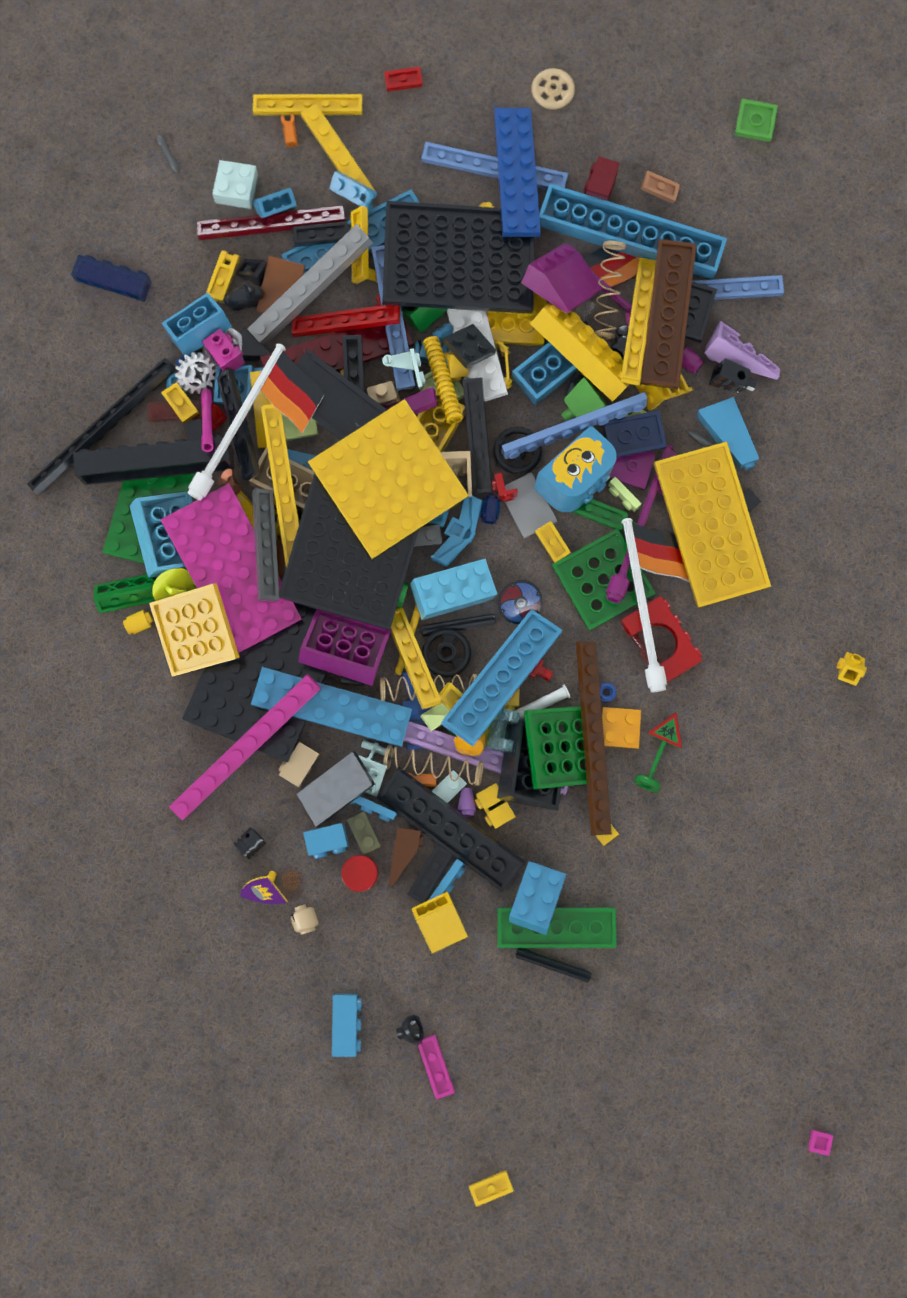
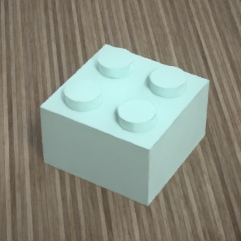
M219 160L213 189L215 203L252 209V200L254 199L258 180L256 166Z

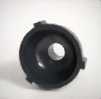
M415 1015L408 1016L403 1021L402 1027L396 1029L397 1037L400 1040L404 1039L415 1045L421 1044L424 1031L419 1020L420 1018ZM418 1025L419 1030H415L414 1026Z

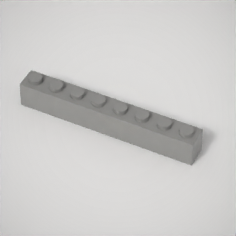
M356 224L248 328L251 334L259 343L263 345L268 344L373 244L371 239Z

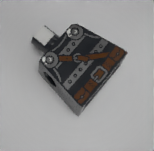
M725 358L714 367L709 385L739 393L744 388L753 391L757 380L749 378L750 369Z

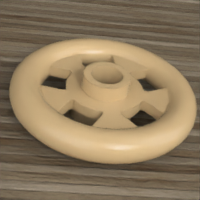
M551 68L540 72L535 77L531 90L534 100L540 106L556 110L569 104L574 96L575 86L569 74L563 70ZM551 76L559 77V81L551 80ZM542 80L546 81L544 87L539 86ZM562 84H567L568 90L563 91ZM545 93L549 98L545 100L541 95ZM561 95L562 100L556 102L554 98Z

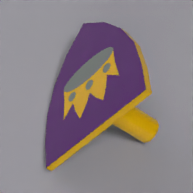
M270 871L268 876L259 877L247 882L240 894L243 898L264 904L288 902L274 884L277 875L274 871Z

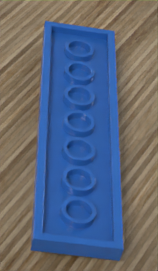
M494 108L503 237H540L531 108Z

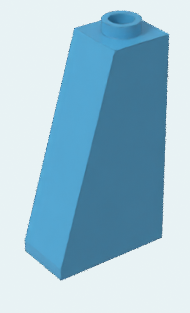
M734 397L698 410L696 414L697 419L718 444L728 443L733 463L738 469L744 468L748 470L756 466L755 463L759 460V456Z

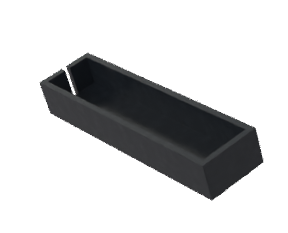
M217 435L213 437V450L210 452L202 450L201 437L195 438L193 441L178 439L173 443L159 441L154 445L140 443L134 447L120 445L115 449H110L109 447H101L95 451L82 449L79 452L73 453L75 476L84 485L201 473L206 469L224 436ZM231 443L214 472L227 469L235 470L234 452Z

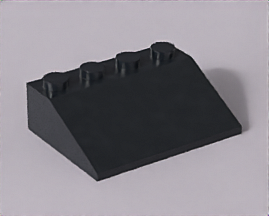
M525 721L509 722L497 798L522 805L558 810L561 787L533 788ZM542 726V731L546 734L548 729ZM562 742L561 749L565 752L566 745L564 742ZM546 743L544 748L549 753L550 746ZM548 763L547 770L551 773L553 767Z

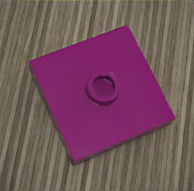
M645 452L616 458L609 479L612 480L616 477L623 484L645 490L656 454Z

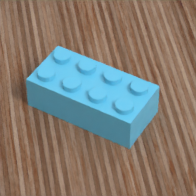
M486 559L418 577L410 583L421 620L494 599L497 595Z

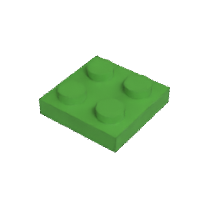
M742 99L734 136L770 142L778 105Z

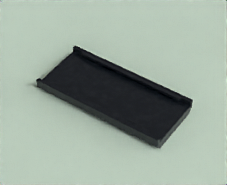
M306 349V352L296 364L300 370L316 382L324 393V397L313 414L312 419L338 439L342 440L387 411L386 408L309 349Z

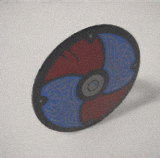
M516 580L509 583L503 588L498 598L500 614L506 621L513 624H520L531 609L539 613L542 607V594L539 588L527 580Z

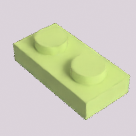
M614 477L609 482V491L613 496H619L623 500L622 505L628 511L632 510L635 512L640 508L641 503Z

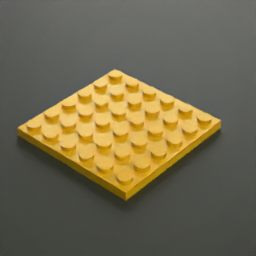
M405 399L308 461V464L371 559H374L469 496Z

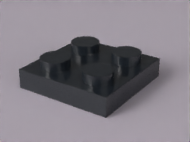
M474 324L444 337L443 343L466 369L495 355L496 352L493 345Z

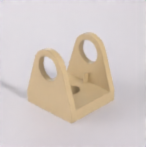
M470 451L440 452L456 476H467L468 497H472Z

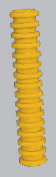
M430 336L423 341L424 349L428 356L435 385L439 392L438 395L447 418L446 421L449 424H456L463 419L462 411L458 404L457 395L453 388L454 385L450 378L439 338Z

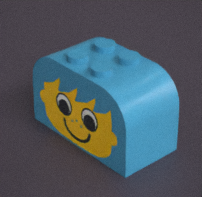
M592 426L588 427L538 473L534 490L553 508L561 512H572L577 510L582 504H588L593 499V494L597 491L601 492L607 485L606 482L616 461L614 446Z

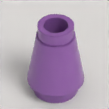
M462 788L457 811L467 818L475 816L476 806L472 789Z

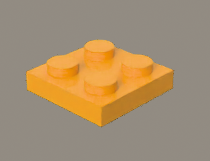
M602 707L604 746L639 749L641 710Z

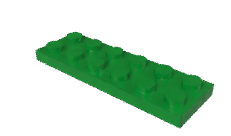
M497 908L498 948H616V908H555L547 935L510 923L509 916L512 908Z

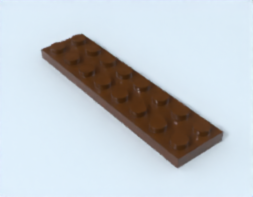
M659 239L640 385L670 389L679 388L696 244L664 239Z

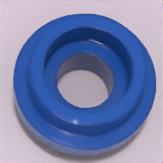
M611 683L601 684V701H612L616 696V688ZM604 689H608L610 691L609 696H605L603 694Z

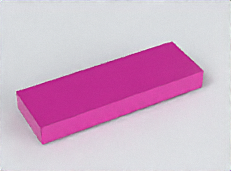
M436 1035L423 1038L418 1048L436 1100L455 1093Z

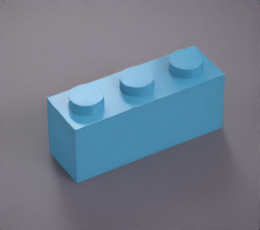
M333 994L332 1057H356L357 1052H361V1039H357V1031H361V1019H358V1011H361L362 999L358 998V994Z

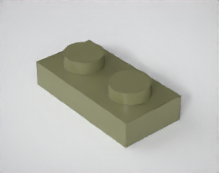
M365 811L347 819L363 855L381 847Z

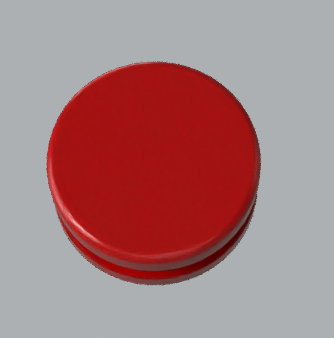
M356 855L344 863L341 877L343 883L350 890L363 892L373 887L376 883L378 868L371 858L364 855Z

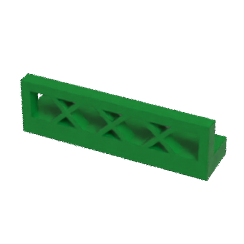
M145 574L94 585V602L99 614L155 602L152 588L157 577L148 578V575Z

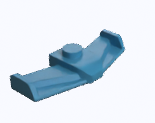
M473 495L464 499L459 520L452 517L444 532V535L449 538L431 556V560L443 566H448L466 545L472 542L476 535L475 530L483 500Z

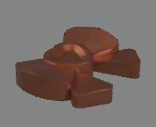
M234 469L225 470L221 477H219V486L230 484L235 495L242 490V487L236 481Z

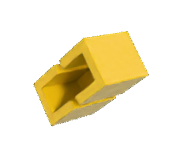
M497 783L477 793V799L474 800L479 810L484 809L487 814L484 819L488 826H493L494 829L515 818L507 802L489 811V807L502 801L497 798L499 788Z

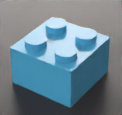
M343 823L303 832L308 856H314V859L326 857L327 852L333 851V854L346 852L347 847H350L346 827Z

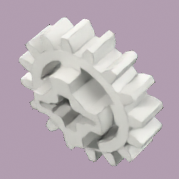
M191 352V357L185 354V360H179L181 366H176L179 373H176L175 376L179 378L177 383L182 385L185 391L188 390L193 394L195 390L200 394L201 389L207 388V385H213L210 381L211 379L215 380V376L212 375L216 372V369L213 368L215 364L210 361L208 356H204L201 352L197 355Z

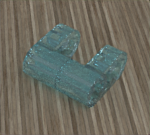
M502 709L489 726L484 748L497 752H512L514 742L504 739L508 724H517L519 722L520 713Z

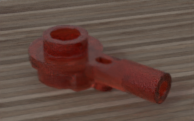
M636 634L631 639L639 648L642 658L649 665L645 644L639 635Z

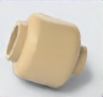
M306 904L295 907V912L290 915L294 931L300 932L303 935L316 930L315 927L318 925V919L315 909L313 907L307 908Z

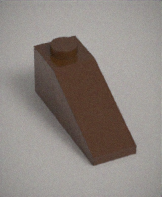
M397 827L389 887L394 886L418 852L419 847H423L424 836L421 835V831Z

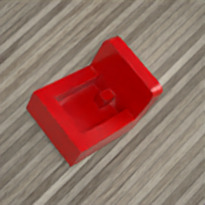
M502 473L494 474V481H491L493 492H497L499 501L508 502L514 500V497L518 495L517 489L506 491Z

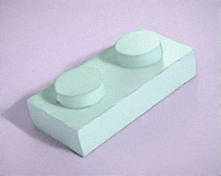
M453 770L451 775L452 779L455 780L458 774ZM448 775L432 792L448 803L467 783L461 777L453 782L450 775Z

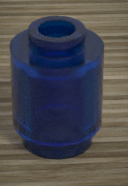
M487 495V498L482 499L481 522L496 524L497 520H499L501 501L498 500L497 496Z

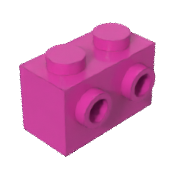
M221 329L202 341L223 372L226 369H233L235 371L245 364L241 358L244 354L238 346L234 347L232 345L234 341L228 333L224 334Z

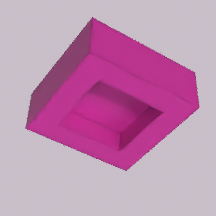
M811 1130L808 1150L829 1156L833 1135Z

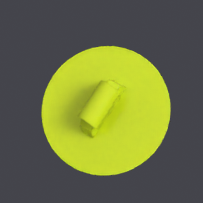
M174 568L164 571L156 578L152 593L155 601L197 589L188 570Z

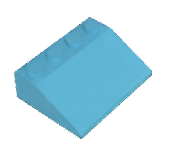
M188 492L135 498L130 505L148 578L158 577L164 571L174 568L187 570L160 519L193 503L192 497Z

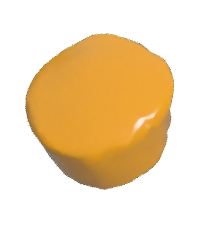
M483 733L474 746L456 736L454 738L455 748L460 754L478 756L484 750L486 733Z

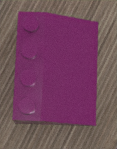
M565 243L530 263L521 282L565 313H569L602 290L598 280L581 254L573 246Z
M316 610L300 648L298 662L373 686L391 628L386 630Z

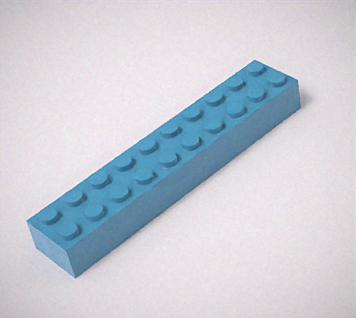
M549 184L539 214L540 227L600 246H603L605 241L623 242L627 245V248L616 251L639 258L656 260L659 239L696 244L693 275L709 280L714 279L727 238L554 184Z

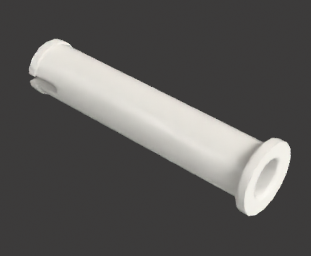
M562 685V688L514 710L513 713L517 720L525 719L524 711L545 709L567 697H571L566 686Z

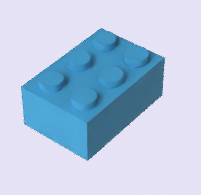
M206 293L161 323L181 353L187 356L204 346L202 341L217 330L221 329L225 333L232 327L223 310L209 293Z
M548 342L512 371V380L536 406L579 370Z
M529 861L509 916V922L547 935L566 874Z

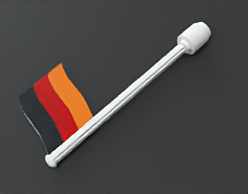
M279 343L275 345V350L206 469L201 473L197 472L188 487V494L199 501L206 497L214 483L212 480L214 470L260 391L278 411L293 422L301 435L303 434L323 399L324 393L315 381L292 362L284 352L286 351L284 345Z
M625 518L621 523L624 525L649 661L648 669H645L647 686L650 688L651 693L665 691V685H667L664 666H660L657 662L640 569L658 575L676 577L689 582L675 534L648 529L632 523L633 520L631 518Z

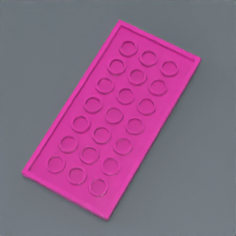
M230 484L206 495L201 501L196 500L160 519L196 587L200 588L217 583L238 654L302 620L293 602L280 598L277 602L258 601L255 533ZM278 575V584L280 591L282 581Z

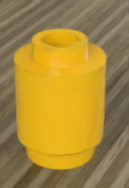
M145 610L126 617V620H123L124 627L129 635L132 633L137 634L152 627L151 623L153 622L150 612H145Z

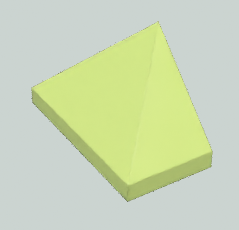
M441 703L423 713L420 717L432 732L441 726L442 720L450 710Z

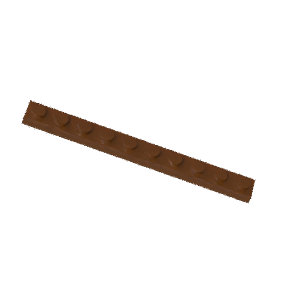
M579 641L576 642L591 836L611 835L596 642Z

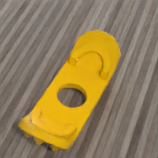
M494 340L495 347L500 350L501 356L505 357L507 377H504L508 389L512 386L510 384L512 380L509 377L508 354L510 352L507 350L509 347L505 346L502 341Z

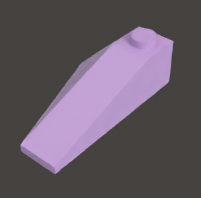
M720 321L706 344L704 354L712 361L720 363L726 358L750 369L751 373L777 380L780 375V368L765 355L759 354L757 356L752 344L749 342L743 344L738 339L740 334Z

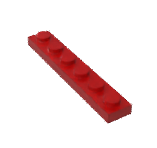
M382 305L299 316L292 320L291 334L293 337L400 324L401 307Z

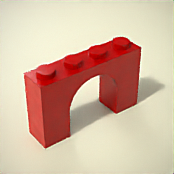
M659 596L649 602L647 608L651 626H662L668 629L675 638L676 647L674 654L660 664V666H664L668 683L702 661V653L697 647L694 648L690 642L692 640L691 636L681 628V621L677 615H673L670 611L671 606L669 602ZM639 609L620 622L630 638L643 631Z

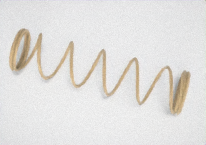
M605 241L602 246L607 253L617 256L600 263L604 270L616 275L606 276L598 281L601 287L616 293H608L596 298L598 304L613 311L601 312L594 316L598 323L611 327L594 332L599 338L603 336L607 337L605 339L608 340L615 339V334L600 331L615 330L617 328L598 321L596 316L604 313L618 312L619 310L601 304L598 298L621 294V292L601 285L600 281L611 277H621L623 274L604 268L602 263L614 259H624V256L611 253L605 249H626L627 245L623 242Z
M456 674V675L453 677L451 683L453 684L455 677L458 676V678L460 679L462 688H463V692L465 693V688H464L463 682H462L460 676ZM477 674L472 675L469 681V686L471 684V681L473 683V681L477 678ZM440 675L436 676V678H435V680H434V684L436 683L437 678L440 677L441 680H442L443 686H445V683H444V681H443V678H442ZM402 676L398 681L395 698H393L390 684L387 678H380L381 701H385V680L388 684L391 698L393 701H395L397 698L398 688L402 678L405 680L408 693L412 701L415 697V691L413 693L412 698L407 680L405 679V677Z
M388 745L383 760V765L387 766L386 770L391 765V759L389 762L388 754L392 758L394 752L395 764L398 769L396 746L394 749L392 745ZM413 749L411 751L408 762L403 769H406L413 754V768L416 775H420L425 770L430 759L432 775L436 779L440 777L448 761L449 775L451 780L455 782L460 777L466 764L467 777L469 783L471 785L475 784L476 786H479L482 779L484 764L483 761L478 762L475 781L471 783L469 778L468 759H465L458 777L455 780H453L451 775L450 756H448L440 774L436 777L433 772L432 753H430L423 770L418 774L415 769Z

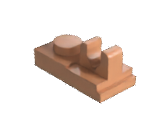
M646 171L640 189L673 204L676 201L680 184Z

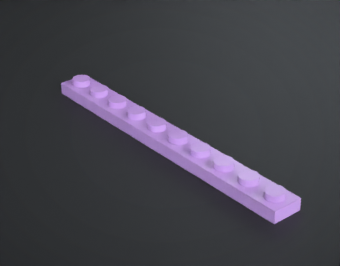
M409 721L404 742L461 761L468 759V763L476 766L479 761H483V768L501 774L504 753L484 747L483 752L478 756L460 754L455 748L454 736L436 730L431 732L429 728ZM568 786L561 787L560 794L566 795Z

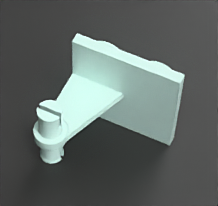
M414 348L410 349L409 352L392 356L385 355L382 362L385 366L414 370L419 391L423 390L422 385H425L423 371L419 372L418 366H421L419 353H415Z
M363 740L361 747L371 750L368 759L362 756L359 757L375 782V785L368 789L366 793L377 797L387 766L372 761L375 753L385 755L386 748L379 746L377 742L371 743Z

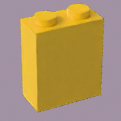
M448 892L411 908L432 953L468 937Z

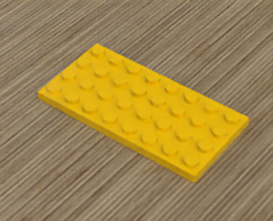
M719 443L654 462L697 608L771 587L728 443Z

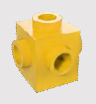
M846 652L844 658L839 659L836 666L839 669L838 679L855 686L860 678L864 677L867 670L865 658Z

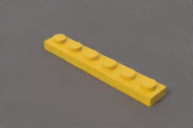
M253 94L254 115H301L303 111L314 104H317L323 115H362V94Z
M317 104L303 111L301 117L337 170L374 190Z
M403 607L398 608L392 621L391 634L421 708L426 709L440 705L441 698Z

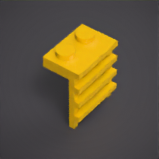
M682 374L680 375V388L678 389L635 385L640 394L645 392L647 397L646 407L649 411L655 409L664 400L693 391L692 387H688Z

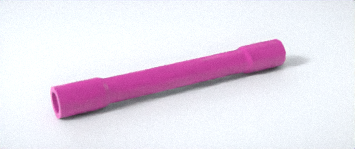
M205 388L201 391L202 450L210 452L213 450L212 391Z

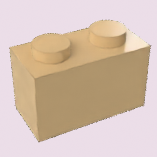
M299 742L289 762L284 761L281 764L279 776L301 788V783L306 775L310 773L312 765L320 757V754Z

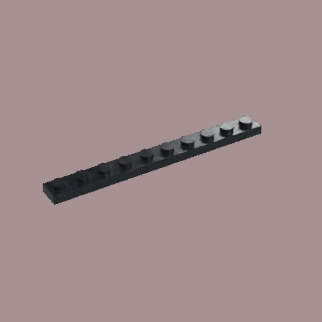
M166 358L160 361L29 481L27 485L36 495L44 492L50 483L61 477L62 472L74 465L73 453L79 452L82 449H90L95 442L100 441L109 429L114 428L123 416H127L132 408L141 403L148 393L154 391L160 382L168 378L176 367Z

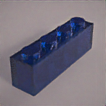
M78 254L71 273L73 279L77 282L145 302L152 283L148 274L138 270L135 272L124 265H120V267L115 266L110 261H99L90 255L82 256Z

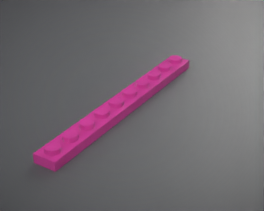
M307 674L187 788L169 808L183 821L306 704L321 687Z

